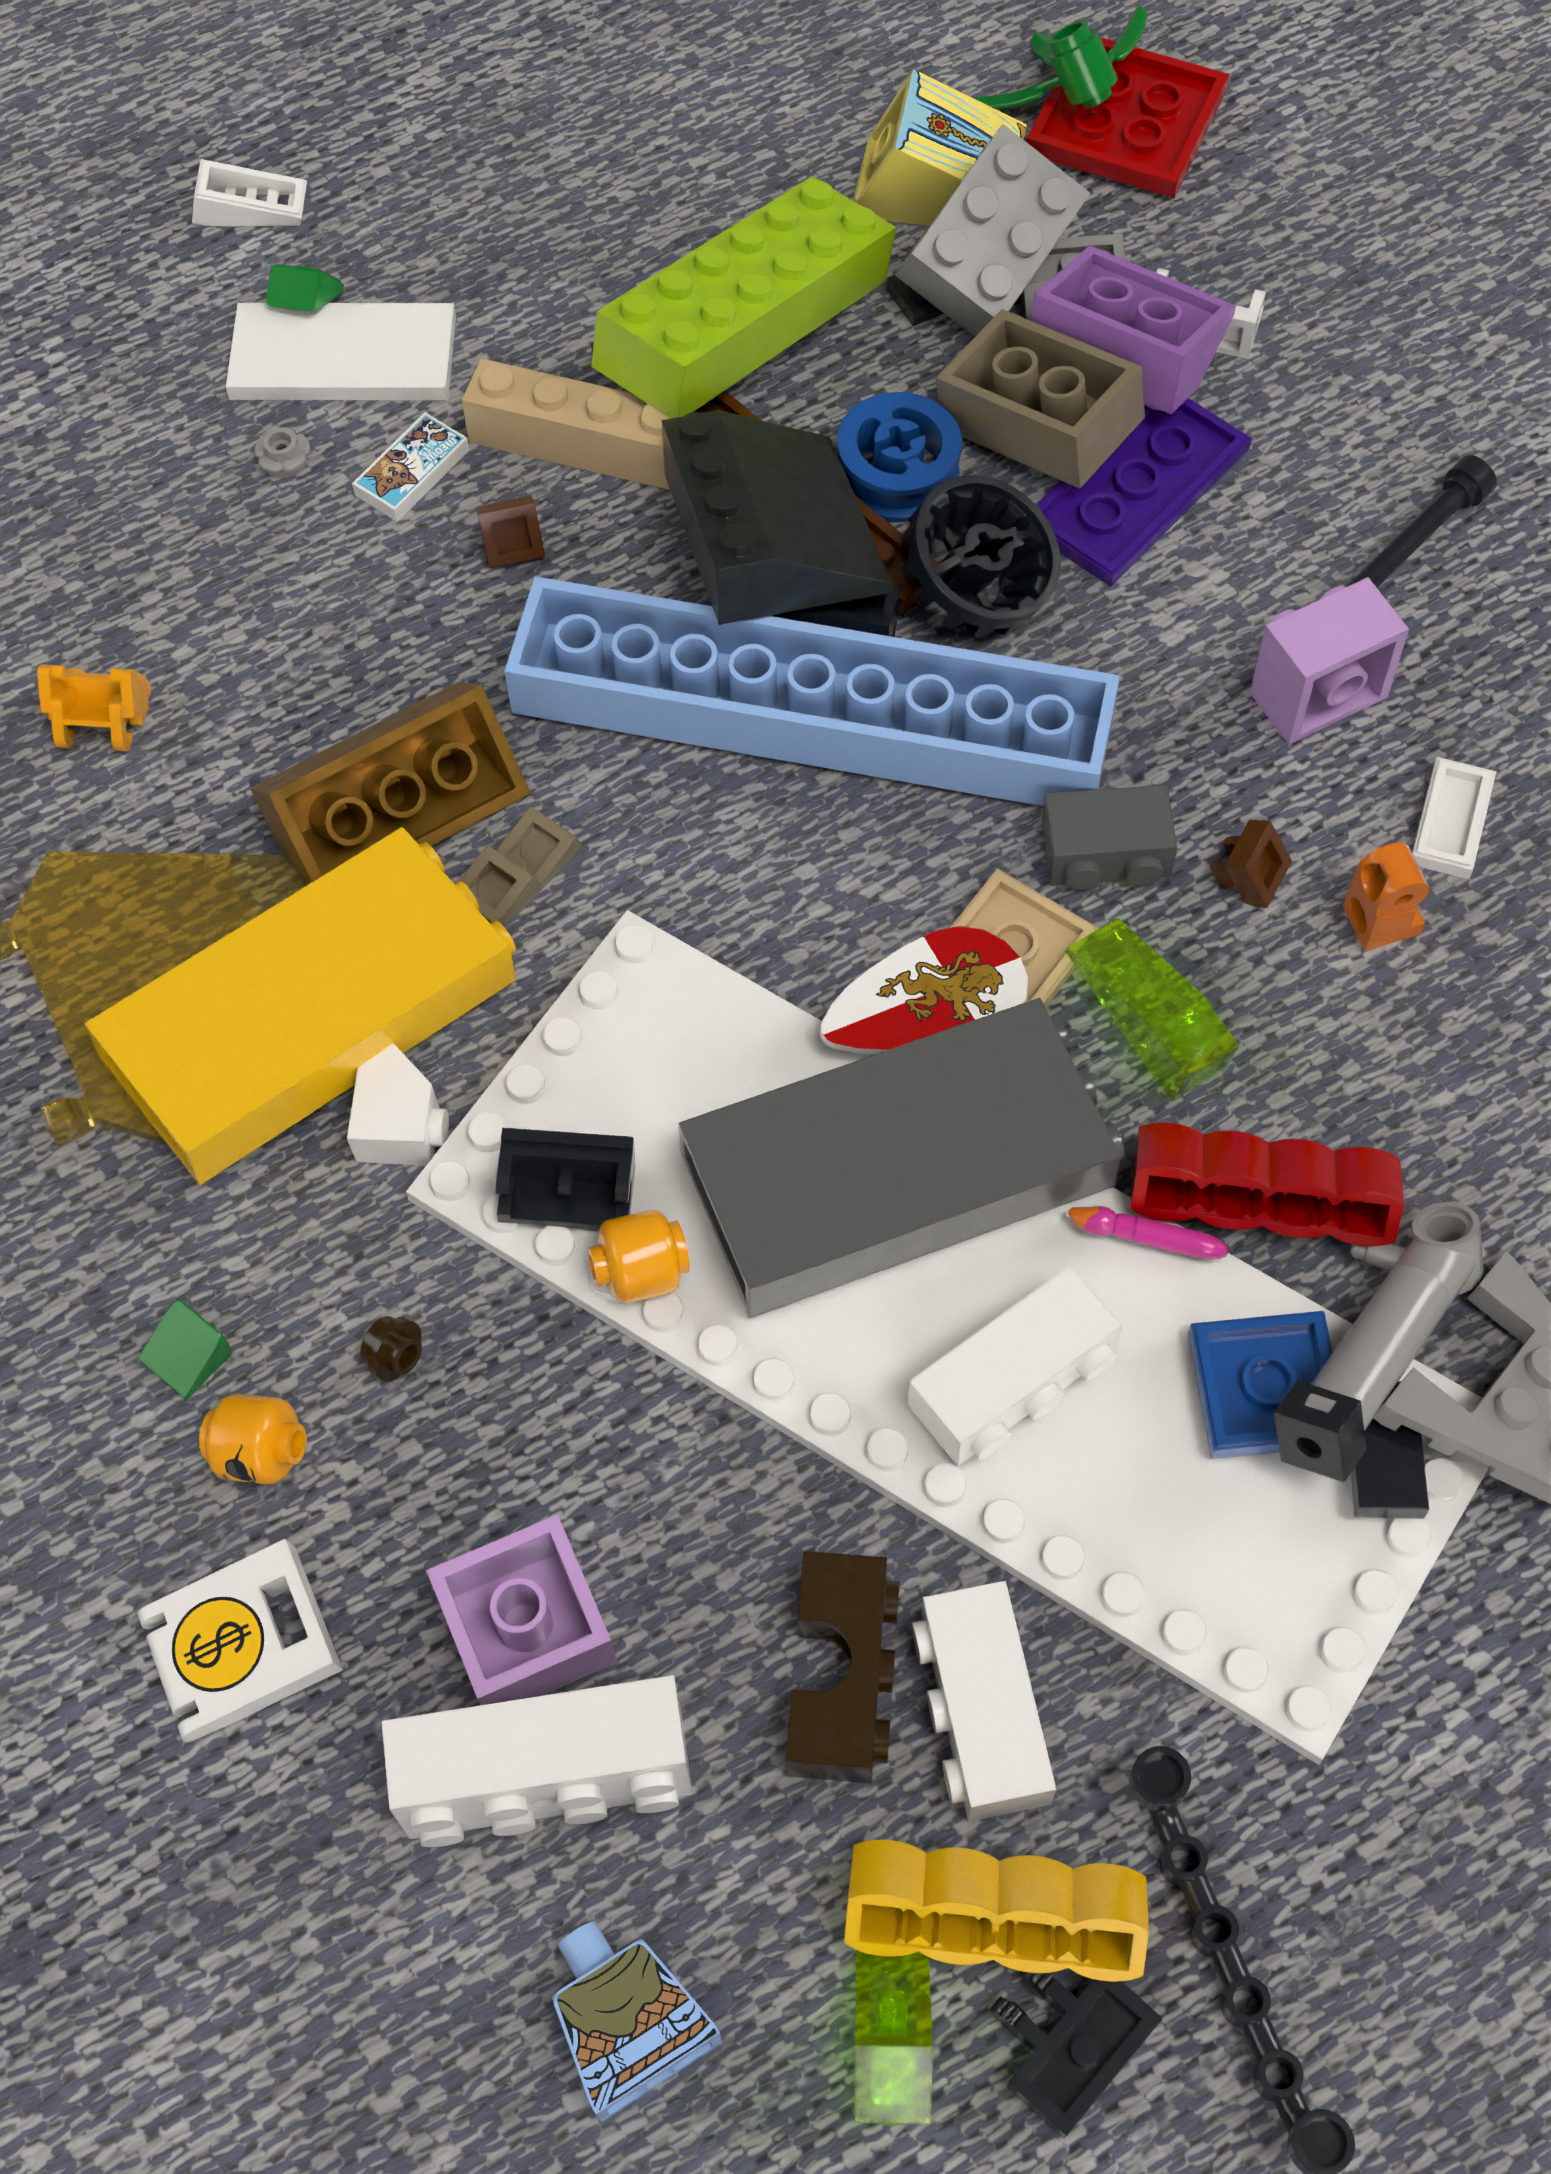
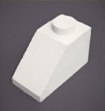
M393 1043L357 1069L347 1140L356 1162L426 1166L433 1158L434 1148L443 1146L444 1142L448 1139L447 1109L439 1108L432 1084Z

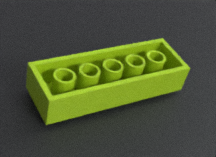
M811 176L599 309L596 314L591 367L669 418L682 417L692 413L876 289L886 280L896 226L877 216L871 209L859 205L834 190L828 183Z

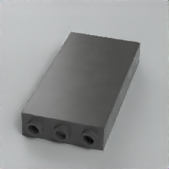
M1041 998L679 1122L682 1157L751 1318L1115 1187L1120 1160L1125 1156L1121 1136L1112 1122L1104 1124L1095 1106L1097 1105V1094L1093 1081L1085 1069L1077 1071L1069 1055L1070 1041L1067 1031L1058 1017L1050 1018Z

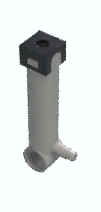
M1453 1202L1435 1203L1423 1208L1414 1216L1412 1222L1413 1240L1407 1248L1393 1244L1383 1246H1359L1352 1244L1351 1255L1355 1259L1366 1261L1370 1266L1390 1272L1311 1384L1297 1380L1275 1410L1274 1416L1281 1462L1341 1482L1347 1480L1367 1450L1365 1430L1456 1296L1472 1290L1481 1282L1484 1269L1480 1222L1478 1215L1471 1208Z

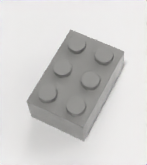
M1002 124L966 172L900 266L895 276L976 337L1002 309L1009 312L1088 198L1090 192Z

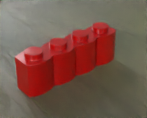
M1165 1122L1146 1124L1138 1129L1133 1161L1131 1209L1140 1215L1161 1221H1183L1197 1217L1210 1225L1233 1230L1264 1226L1275 1233L1295 1238H1314L1330 1234L1338 1240L1359 1246H1383L1396 1242L1404 1208L1400 1159L1389 1152L1370 1147H1348L1334 1151L1321 1143L1305 1139H1282L1268 1143L1256 1135L1240 1131H1216L1203 1135L1188 1126Z

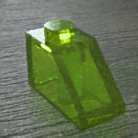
M856 1951L855 2122L881 2123L890 2126L904 2123L931 2124L933 2044L929 1957L920 1952L904 1956L884 1957Z

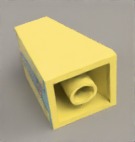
M913 69L868 137L853 201L871 209L877 216L886 221L929 226L1002 124L1023 140L1027 124Z

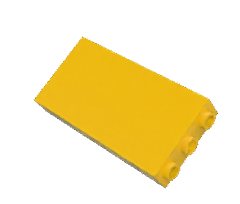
M401 827L84 1024L101 1061L197 1183L202 1185L353 1087L356 1082L358 1067L394 1043L402 1053L407 1052L516 981L512 954L516 952V947L510 934L500 922L495 920L489 923L480 913L479 904L468 886L462 881L454 884L448 878L442 861L435 850L427 842L419 845Z

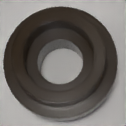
M385 1316L377 1320L368 1329L361 1344L360 1355L362 1361L368 1365V1369L374 1377L384 1382L396 1380L400 1375L409 1373L416 1366L422 1353V1336L419 1325L406 1317L393 1318Z

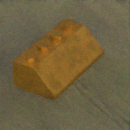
M459 681L250 788L277 844L306 885L314 882L401 827L419 845L427 842L430 846H433L531 794L482 685Z

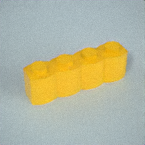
M870 1840L854 1845L844 1943L855 1950L884 1957L904 1956L919 1951L934 1960L956 1965H974L995 1960L1008 1968L1028 1973H1051L1069 1968L1082 1976L1111 1982L1133 1980L1144 1975L1149 1937L1146 1876L1136 1870L1107 1863L1087 1864L1072 1869L1060 1861L1033 1855L1014 1856L999 1861L984 1852L958 1847L942 1848L926 1853L913 1845L894 1840Z

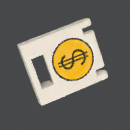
M286 1539L156 1600L137 1612L141 1626L144 1629H152L167 1622V1625L148 1634L146 1640L173 1715L179 1718L197 1708L199 1710V1713L183 1720L177 1726L184 1742H192L235 1723L343 1670L297 1550ZM288 1590L291 1591L308 1638L287 1648L284 1647L264 1592L271 1597H275Z

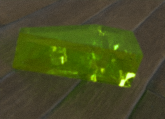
M1117 918L1067 947L1066 953L1155 1080L1172 1101H1175L1225 1070L1239 1044L1203 994L1122 920Z

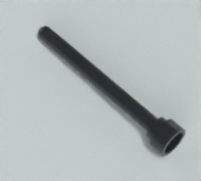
M1466 455L1462 457L1446 473V482L1443 484L1444 492L1346 587L1369 577L1376 588H1378L1459 508H1468L1470 505L1477 506L1495 490L1497 479L1492 468L1477 456Z

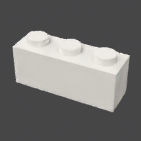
M1069 1265L909 1380L907 1405L957 1466L964 1463L974 1454L980 1460L985 1459L1006 1443L1011 1436L1009 1429L1028 1415L1033 1420L1040 1419L1054 1409L1065 1395L1062 1390L1082 1376L1086 1381H1091L1107 1370L1117 1358L1115 1351L1122 1325Z
M1006 1581L923 1597L922 1621L911 1623L912 1635L919 1664L932 1662L938 1689L928 1690L927 1700L935 1733L947 1731L953 1759L943 1760L942 1765L951 1804L964 1802L968 1822L1052 1805L1056 1793V1785Z

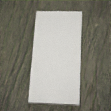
M237 303L226 381L229 400H448L456 322L454 303H327L316 311L270 307L267 303Z

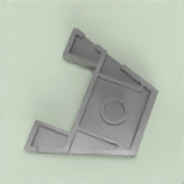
M1505 1252L1467 1299L1521 1341L1522 1346L1471 1412L1467 1411L1413 1367L1386 1399L1373 1419L1394 1431L1400 1425H1404L1429 1437L1428 1447L1449 1457L1457 1450L1491 1466L1490 1476L1551 1504V1303L1515 1258L1508 1252Z

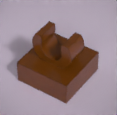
M532 495L476 507L489 569L545 557Z
M1249 819L1241 836H1230L1223 841L1222 844L1229 854L1227 862H1212L1209 868L1222 886H1236L1244 903L1253 907L1268 908L1292 860L1271 821Z

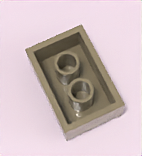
M1003 309L936 377L939 404L954 417L963 438L1077 488H1081L1145 418L1142 366Z

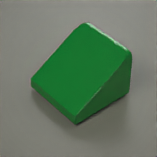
M275 264V266H271L266 303L270 307L316 311L343 293L344 284L341 283V280L321 269Z
M178 1298L165 1313L138 1359L187 1401L233 1354V1351L226 1338L216 1328Z

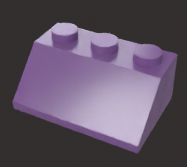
M1089 245L1034 294L1030 321L1142 366L1144 405L1154 410H1162L1172 414L1198 389L1234 317L1236 305Z

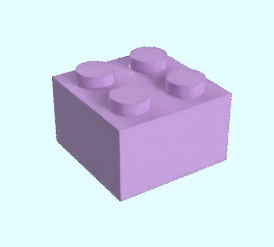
M1369 577L1348 587L1337 586L1326 592L1318 601L1297 611L1290 609L1281 612L1265 626L1250 694L1287 744L1294 743L1388 698L1409 628Z
M558 1514L426 1570L480 1705L543 1696L617 1663L612 1641Z

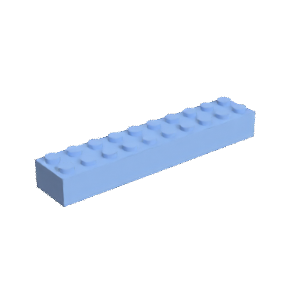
M537 576L534 577L504 670L511 712L515 714L1044 806L1045 793L1099 790L1120 675L773 616L719 625L712 606Z

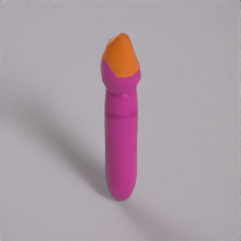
M1072 1207L1068 1211L1070 1219L1076 1226L1093 1235L1105 1236L1113 1234V1236L1128 1241L1132 1240L1135 1243L1207 1260L1221 1259L1229 1253L1228 1247L1223 1241L1209 1234L1142 1217L1136 1218L1134 1215L1116 1214L1108 1207Z

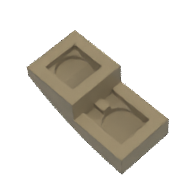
M530 806L497 850L487 845L459 881L465 883L471 890L479 904L480 913L490 923L496 920L504 926L517 916L576 855L582 844L576 836Z

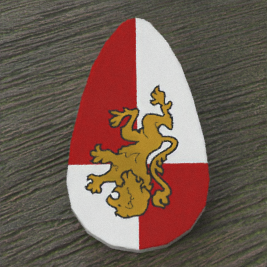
M956 926L936 930L903 946L850 983L831 1004L821 1022L820 1036L822 1041L833 1049L857 1054H878L1025 1003L1027 999L1028 975L1021 957L1009 944L983 929Z

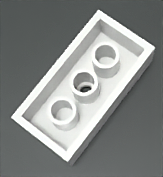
M674 1675L382 1721L389 1810L408 1838H420L421 1846L424 1847L453 1845L464 1840L463 1831L492 1826L493 1834L498 1836L523 1834L536 1828L535 1819L564 1815V1822L566 1824L592 1823L605 1819L608 1816L607 1808L635 1804L636 1811L639 1813L662 1812L677 1807L679 1805V1796L693 1794L682 1714Z

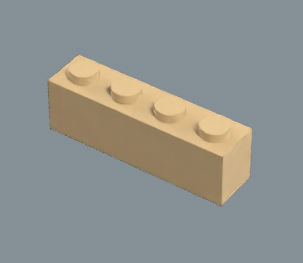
M480 359L462 398L469 443L670 490L665 477L661 420L671 418L630 392L487 359Z

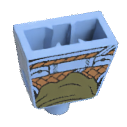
M593 1921L574 1930L559 1942L558 1948L575 1975L576 1980L552 1996V2000L589 2103L600 2122L620 2111L722 2043L720 2032L713 2021L642 1939L614 1954L597 1923Z

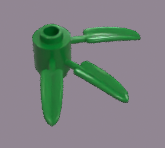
M1138 5L1123 32L1108 53L1097 30L1090 29L1086 20L1073 22L1055 32L1051 37L1034 32L1031 38L1034 52L1045 64L1054 68L1057 76L1016 92L972 98L996 110H1002L1037 101L1044 96L1045 91L1062 86L1070 104L1082 103L1083 108L1094 107L1112 95L1111 87L1118 80L1112 62L1125 59L1134 49L1144 31L1147 12L1142 6Z

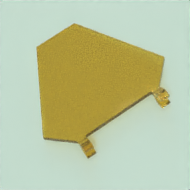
M47 852L11 920L0 921V962L8 959L17 948L21 947L85 1092L84 1098H62L54 1100L41 1108L58 1147L83 1137L96 1124L168 1146L101 1061L84 1023L307 886L286 855Z

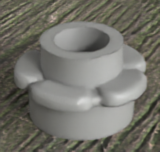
M282 427L272 429L265 436L261 437L255 445L254 452L255 456L260 458L258 461L260 467L268 474L277 478H288L297 475L304 469L307 463L306 454L310 452V444L303 434L296 435L293 429Z

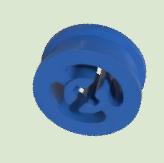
M890 392L875 395L861 401L845 415L838 429L837 452L856 497L887 522H909L910 516L932 490L949 479L959 477L962 435L954 417L937 402L913 393ZM925 449L935 458L934 462L924 463ZM867 451H873L872 465L862 456Z

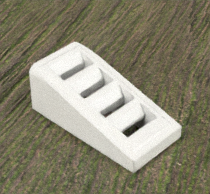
M201 159L194 193L192 224L203 226H301L307 180ZM257 195H267V200H257L256 197ZM278 195H289L288 206L277 204Z

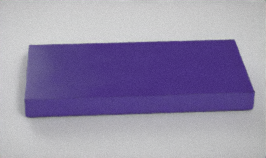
M1189 398L1172 414L1162 410H1154L1144 405L1145 418L1081 488L1060 480L1036 505L1045 515L1054 531L1060 554L1112 587L1250 449L1251 437Z

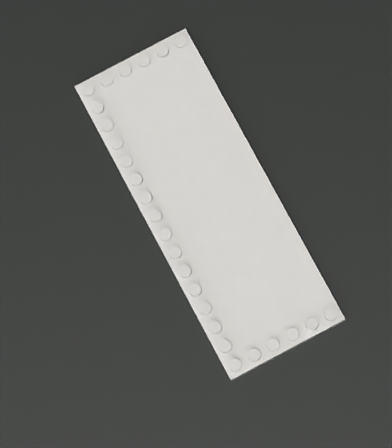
M627 910L451 1133L443 1146L440 1147L406 1191L408 1200L1319 1765L1490 1466L1457 1450L1449 1457L1428 1447L1429 1437L1421 1434L1429 1502L1427 1515L1424 1519L1355 1517L1351 1474L1345 1482H1341L1281 1462L1280 1452L1211 1459L1188 1336L1191 1323L1324 1311L1332 1351L1335 1350L1353 1324L1229 1253L1221 1259L1207 1260L1135 1243L1132 1240L1128 1241L1113 1236V1234L1105 1236L1093 1235L1083 1231L1072 1222L1068 1215V1211L1072 1207L1103 1206L1110 1208L1116 1214L1134 1215L1136 1218L1142 1217L1182 1227L1173 1221L1155 1220L1136 1213L1131 1209V1197L1114 1187L751 1318L682 1157L679 1122L875 1054H857L827 1046L820 1036L821 1020ZM502 1127L634 1137L636 1169L631 1214L647 1210H658L665 1215L669 1222H679L687 1245L690 1270L687 1273L681 1274L679 1287L676 1291L632 1303L619 1302L612 1296L608 1284L596 1287L591 1274L587 1248L599 1245V1229L498 1222L497 1207L499 1194H496L495 1190ZM1070 1265L1122 1325L1115 1351L1117 1354L1116 1360L1095 1379L1086 1381L1081 1376L1064 1388L1062 1391L1065 1395L1061 1402L1045 1416L1033 1420L1028 1415L1009 1429L1011 1432L1010 1438L992 1455L980 1460L974 1454L964 1463L957 1466L907 1405L909 1380ZM1413 1359L1399 1380L1402 1381L1414 1367L1469 1412L1474 1409L1482 1398Z

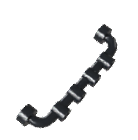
M1154 1746L1148 1748L1135 1760L1130 1773V1788L1135 1799L1148 1809L1158 1838L1164 1848L1160 1858L1161 1872L1169 1883L1181 1888L1194 1917L1190 1928L1192 1944L1201 1954L1211 1957L1225 1988L1221 1999L1222 2013L1231 2025L1243 2030L1257 2064L1253 2070L1254 2087L1264 2099L1275 2103L1289 2134L1288 2151L1296 2167L1304 2174H1338L1349 2165L1355 2151L1353 2132L1345 2119L1337 2113L1326 2109L1312 2111L1309 2109L1300 2088L1304 2078L1302 2065L1296 2056L1283 2050L1268 2016L1271 2006L1270 1993L1260 1980L1251 1977L1236 1943L1239 1935L1237 1918L1229 1909L1219 1905L1205 1873L1208 1863L1206 1848L1198 1839L1189 1836L1177 1806L1185 1798L1191 1784L1189 1764L1178 1751L1170 1747ZM1179 1850L1190 1853L1195 1859L1196 1869L1191 1872L1178 1870L1172 1863L1171 1854ZM1206 1920L1220 1922L1227 1933L1226 1941L1214 1943L1208 1940L1203 1934L1202 1923ZM1240 1990L1250 1992L1257 2000V2013L1245 2015L1239 2012L1234 2004V1993ZM1278 2063L1287 2069L1290 2076V2084L1287 2089H1277L1268 2082L1266 2078V2067L1268 2064Z

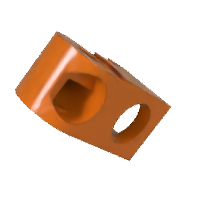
M1399 842L1387 844L1366 855L1357 865L1343 903V908L1364 951L1418 936L1423 932L1425 922L1417 905L1429 894V885L1409 846Z

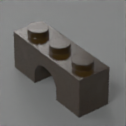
M803 1551L798 1608V1637L822 1639L834 1643L846 1654L850 1662V1668L843 1680L830 1689L823 1691L792 1690L786 1752L787 1777L872 1783L873 1763L888 1764L890 1720L876 1719L878 1692L892 1693L895 1650L881 1649L883 1623L897 1624L900 1581L886 1580L887 1557Z

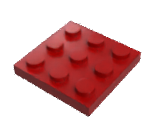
M1100 37L1108 53L1116 41ZM1134 47L1125 59L1112 62L1118 80L1111 87L1112 95L1102 103L1091 108H1083L1082 103L1075 105L1069 103L1062 86L1051 90L1026 138V142L1051 162L1175 198L1227 92L1230 74Z

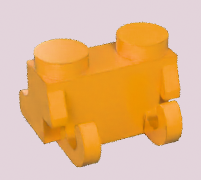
M41 664L38 667L37 678L41 713H48V718L52 723L53 740L57 748H72L75 730L68 729V725L110 727L113 749L119 752L130 751L133 733L126 732V723L130 719V725H142L149 710L148 699L151 695V686L147 676L138 673L136 669L111 668L110 674L86 673L77 668L67 670V667L63 665Z

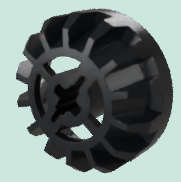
M965 475L949 479L938 485L910 516V525L901 536L900 548L904 556L908 557L902 567L904 577L908 583L920 582L923 587L917 597V601L924 609L933 602H936L946 611L942 624L954 629L961 623L966 622L968 633L975 637H986L992 631L1003 635L1015 631L1049 600L1059 580L1061 567L1060 551L1056 536L1047 518L1037 505L1021 491L991 477ZM955 537H962L958 542ZM942 541L948 553L942 563L934 567L931 563L932 552L936 544ZM1001 575L1000 592L996 600L991 603L984 590ZM958 595L974 597L977 605L967 602Z

